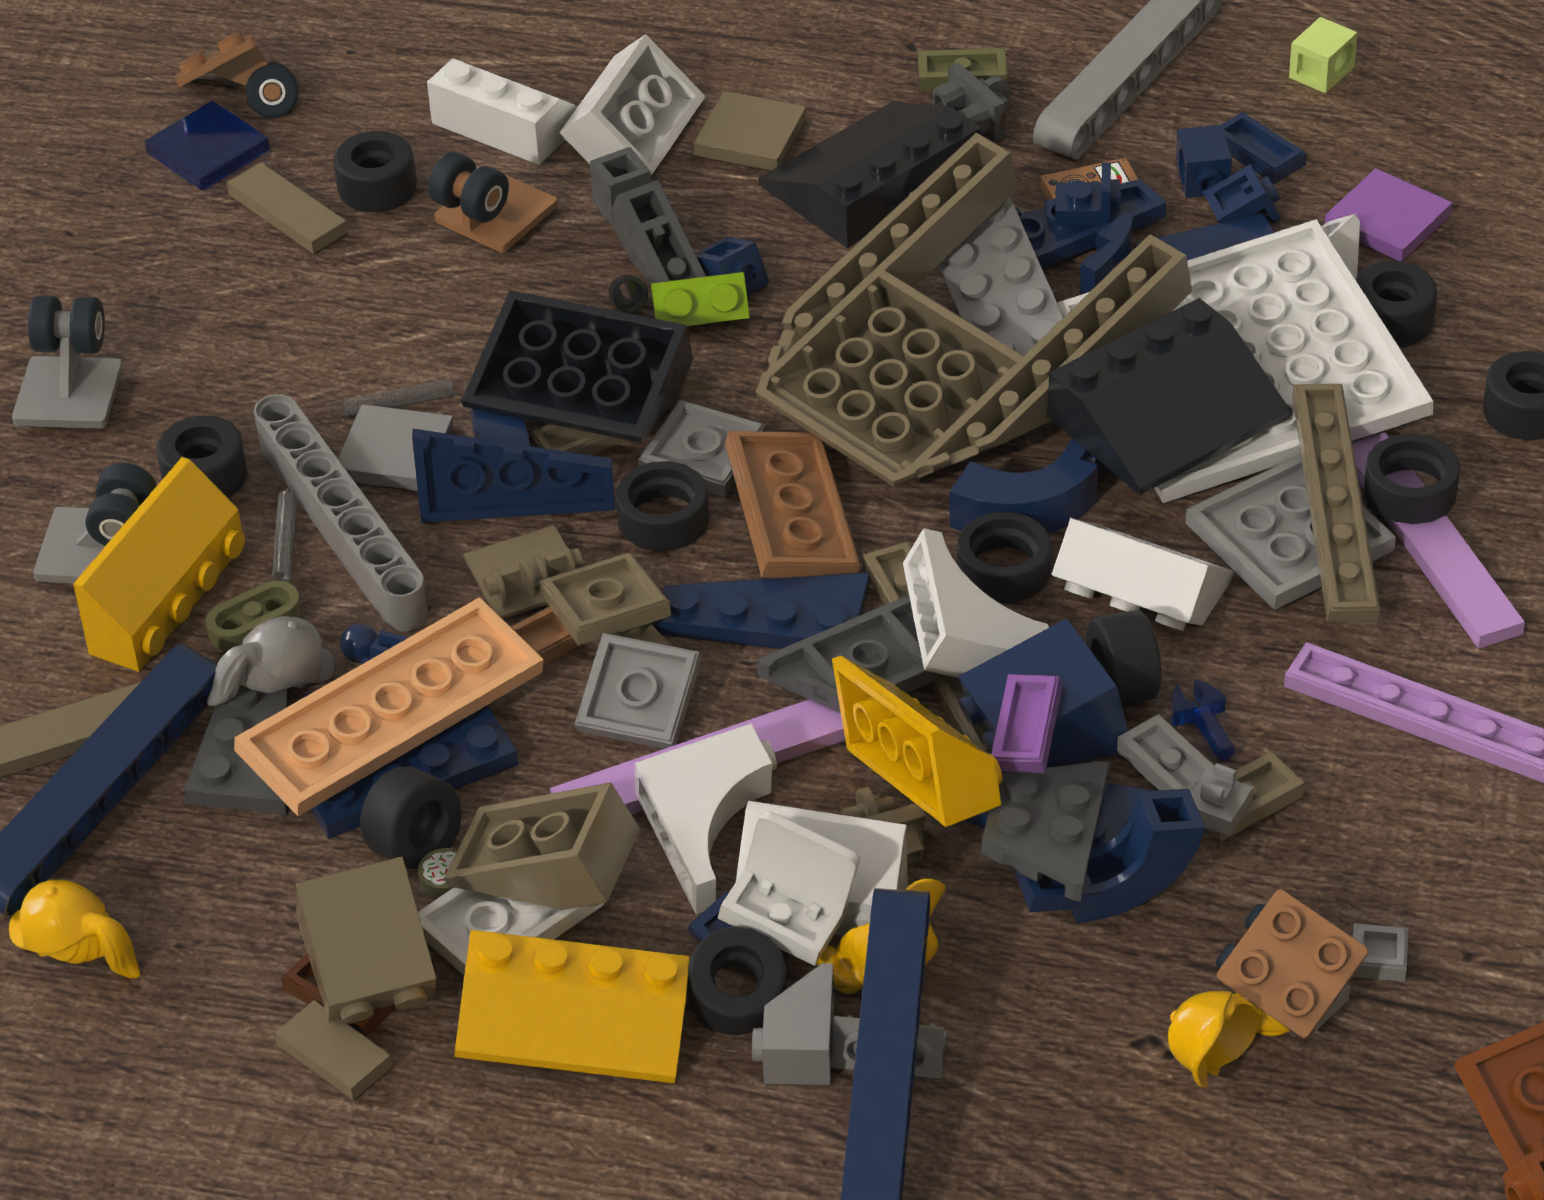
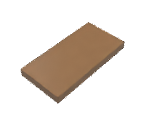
M728 431L725 446L761 577L791 578L859 573L860 562L824 442L810 432Z

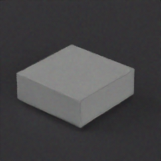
M1354 923L1352 938L1368 949V956L1353 977L1405 982L1408 928Z

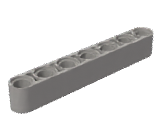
M1150 0L1041 113L1033 133L1035 145L1074 160L1079 159L1218 12L1222 0Z
M273 394L260 399L254 407L259 446L272 467L287 487L289 485L293 486L292 492L297 496L298 503L384 622L391 629L403 632L416 630L423 626L428 619L429 613L422 572L297 403L291 397L283 394Z

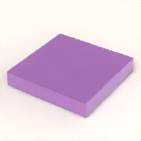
M1375 168L1325 215V223L1356 214L1360 220L1359 243L1403 262L1451 215L1452 202Z

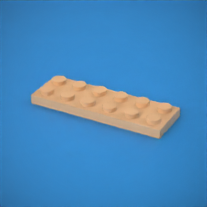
M479 597L239 734L234 740V751L297 816H300L541 674L544 659Z

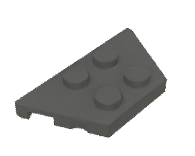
M909 595L757 659L758 674L762 679L839 713L841 712L832 658L841 655L893 683L906 694L938 680V673L924 670Z
M1098 761L1046 768L1045 773H1002V782L998 784L1001 806L989 810L982 838L981 854L1000 864L1014 867L1020 874L1035 882H1038L1044 874L1065 885V897L1081 902L1105 791L1109 762Z

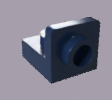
M1102 163V182H1056L1055 225H1105L1111 223V207H1120V179H1111V163Z
M1251 165L1244 167L1203 191L1219 223L1249 217L1264 208L1273 223L1281 219L1274 205L1275 202L1281 200L1269 177L1266 176L1260 180Z
M726 236L695 253L705 274L715 276L744 272L747 296L769 283L756 242Z

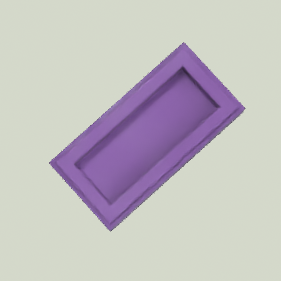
M1008 674L991 753L996 758L1001 771L1045 773L1062 692V683L1059 676Z

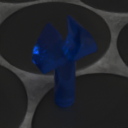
M1194 679L1193 695L1201 704L1199 706L1195 702L1188 701L1184 697V693L1179 685H1176L1172 697L1171 718L1173 726L1177 727L1185 723L1196 724L1219 760L1231 758L1235 753V746L1214 715L1225 712L1226 696L1210 684Z

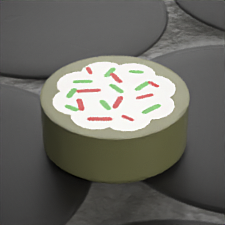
M437 849L425 855L418 865L420 887L430 898L438 899L454 888L447 885L444 877L457 852L456 849Z

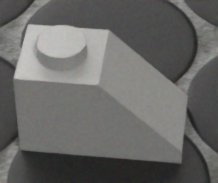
M820 964L764 1006L763 1028H753L752 1060L753 1062H763L764 1084L831 1085L834 1014L833 964Z

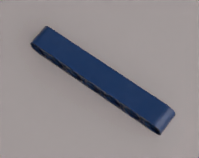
M183 643L177 644L0 832V913L10 918L17 910L21 909L22 902L27 893L39 883L50 879L208 706L207 698L213 685L217 663Z
M874 888L841 1200H903L929 931V891Z

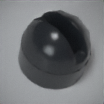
M629 274L621 275L614 279L608 290L609 299L613 306L625 313L639 311L644 307L648 299L646 284L636 276ZM623 283L633 300L627 304L619 288Z

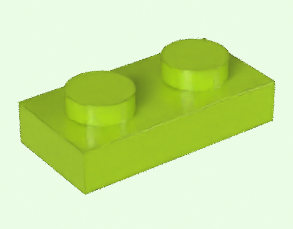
M744 272L651 284L655 319L693 326L750 318Z

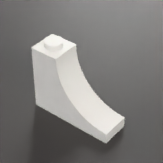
M923 528L905 558L903 567L925 671L959 678L958 676L1049 628L1048 624L1022 616L985 594L956 564L944 542L942 532Z
M752 724L635 763V794L696 915L704 912L716 901V877L712 870L709 856L720 830L734 814L747 805L748 801H754L771 793L772 771L777 769L776 757L770 743L767 740L760 741Z

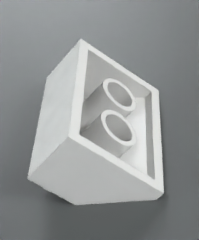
M645 34L612 58L559 133L589 164L591 160L631 147L648 167L652 175L706 96Z
M453 58L427 81L432 124L538 165L566 140L559 132L578 107Z
M1070 518L1052 576L1067 580L1064 590L1091 599L1095 591L1112 596L1109 604L1112 607L1126 612L1140 610V607H1144L1158 612L1155 619L1156 622L1184 631L1186 622L1196 625L1204 624L1232 581L1235 571L1102 525Z
M748 801L736 881L745 869L756 823L764 811H771L782 817L790 818L804 828L831 841L843 844L859 856L860 863L843 921L835 935L844 936L849 930L870 922L874 888L905 890L908 887L907 825Z

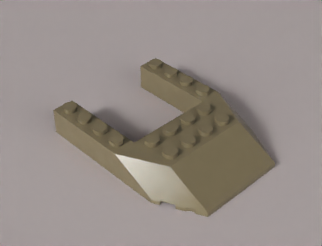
M975 133L787 309L782 321L783 332L778 345H773L768 357L769 368L762 374L755 393L758 399L895 488L997 447L1052 421L1047 417L1049 372L1172 312L1192 292L1187 257L1184 253L1149 234L1024 356L914 289L922 279L1018 190L1011 153L980 134Z

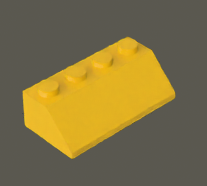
M180 458L73 583L89 655L140 672L151 657L161 651L165 640L179 623L186 621L193 606L202 595L214 587L218 576L231 560L236 559L242 552L245 545V535L242 532L238 508L190 459Z
M841 655L832 658L846 748L850 753L945 827L1001 806L998 784L1002 782V772L996 758L992 754L983 751L971 742L966 735L960 734L948 725L943 718L933 714L921 705L916 698L910 697L893 683Z
M470 929L454 1057L675 1084L686 1001L689 956Z

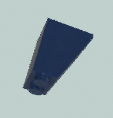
M1067 618L958 676L965 696L958 700L960 708L972 727L980 724L986 732L982 734V738L990 754L993 749L1008 674L1060 677L1062 692L1046 768L1118 754V736L1128 731L1117 686Z

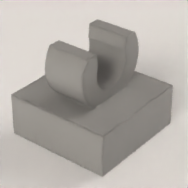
M1216 763L1213 772L1207 769L1203 771L1190 792L1205 827L1231 836L1253 801V787L1236 781V770Z

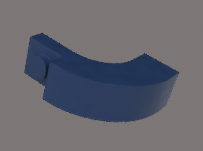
M1073 438L1056 461L1036 471L1024 473L1004 472L970 461L949 491L950 527L962 531L963 527L976 517L991 512L1011 511L1027 515L1043 525L1047 533L1055 532L1068 526L1070 518L1078 520L1097 501L1098 475L1103 464Z
M1189 789L1138 792L1131 817L1126 826L1109 842L1091 851L1081 902L1065 897V885L1044 874L1038 882L1020 874L1017 869L1015 870V875L1029 912L1071 910L1076 923L1105 919L1143 904L1173 883L1184 872L1195 856L1201 843L1205 825Z

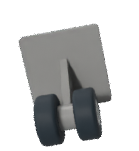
M36 296L33 298L28 313V337L31 348L35 352L53 353L60 347V357L32 356L30 358L12 414L15 426L102 429L106 427L123 369L122 361L119 358L81 357L80 353L96 354L100 351L103 344L105 316L103 305L98 298L78 297L74 300L71 311H63L59 299L55 296Z
M115 463L106 467L101 472L95 491L96 499L92 501L89 508L56 507L33 570L35 581L74 583L156 488L157 484L152 475L142 467L134 464Z

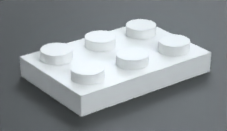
M452 888L418 911L426 943L464 975L470 929L554 940L605 905V903L593 907L582 906L560 910Z

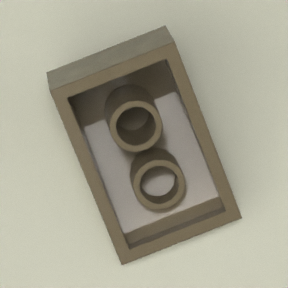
M612 783L481 806L478 808L444 880L449 887L560 910L582 906H597L608 902L640 828Z

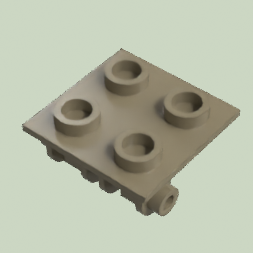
M555 525L463 554V558L490 608L502 619L548 605L541 596L539 581L583 567V560L579 549L569 550Z

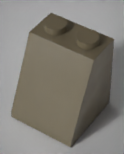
M403 857L296 883V917L328 1021L341 1018L343 1023L359 1022L373 1016L374 1009L394 1004L396 1009H409L425 1003L428 1000L427 996L435 994L436 976Z

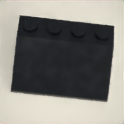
M890 102L759 177V185L840 244L849 248L861 241L910 195L909 193L917 189L975 133L981 135V127L952 107Z
M509 290L461 400L463 407L642 443L679 396L692 364L693 355L687 325Z
M1201 298L1049 372L1047 417L1139 495L1290 418V408L1231 322Z

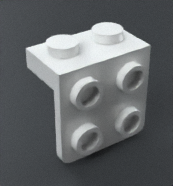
M764 811L756 823L745 869L721 904L718 919L734 927L754 929L769 937L777 948L815 966L843 921L860 858L854 851L837 841H831L804 828L790 818L782 817L771 811Z

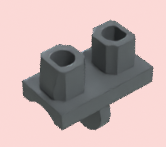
M956 63L948 67V82L933 89V105L952 107L956 111L958 110L959 113L980 126L981 133H984L993 142L1005 138V130L1001 128L1000 121L1003 112L1008 110L1011 102L1008 100L1011 89L1010 85L1002 77L994 76L987 80L983 78L978 80L960 63Z

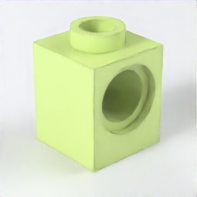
M1319 17L1291 43L1289 78L1326 94L1355 67L1357 32Z

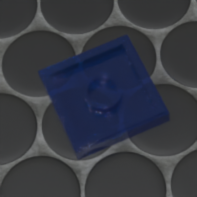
M213 100L144 141L147 154L201 191L270 150L267 136Z

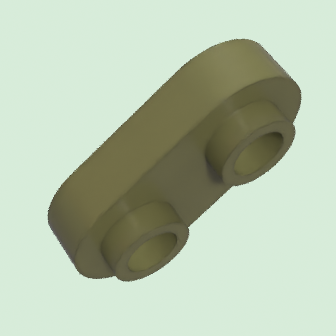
M273 580L262 583L213 607L205 619L210 643L218 649L228 651L242 643L251 630L268 619L279 616L299 617L301 614V604L298 590L289 582Z

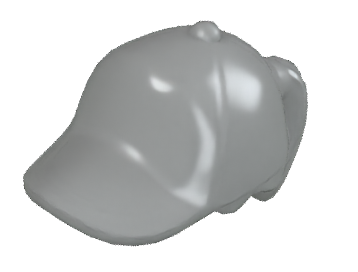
M288 616L268 619L251 630L243 639L242 645L232 647L221 657L215 670V677L207 698V704L209 706H217L231 700L237 694L240 685L255 691L272 693L290 687L303 688L309 683H325L334 674V656L329 650L322 647L321 637L317 629L307 620Z

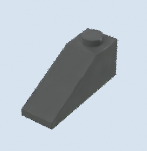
M658 180L617 195L609 219L627 256L650 286L652 283L706 277Z

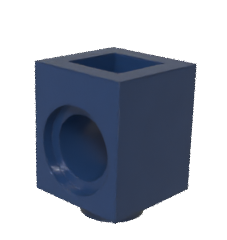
M1222 125L1177 129L1176 167L1185 198L1205 196L1203 191L1231 176L1232 157Z

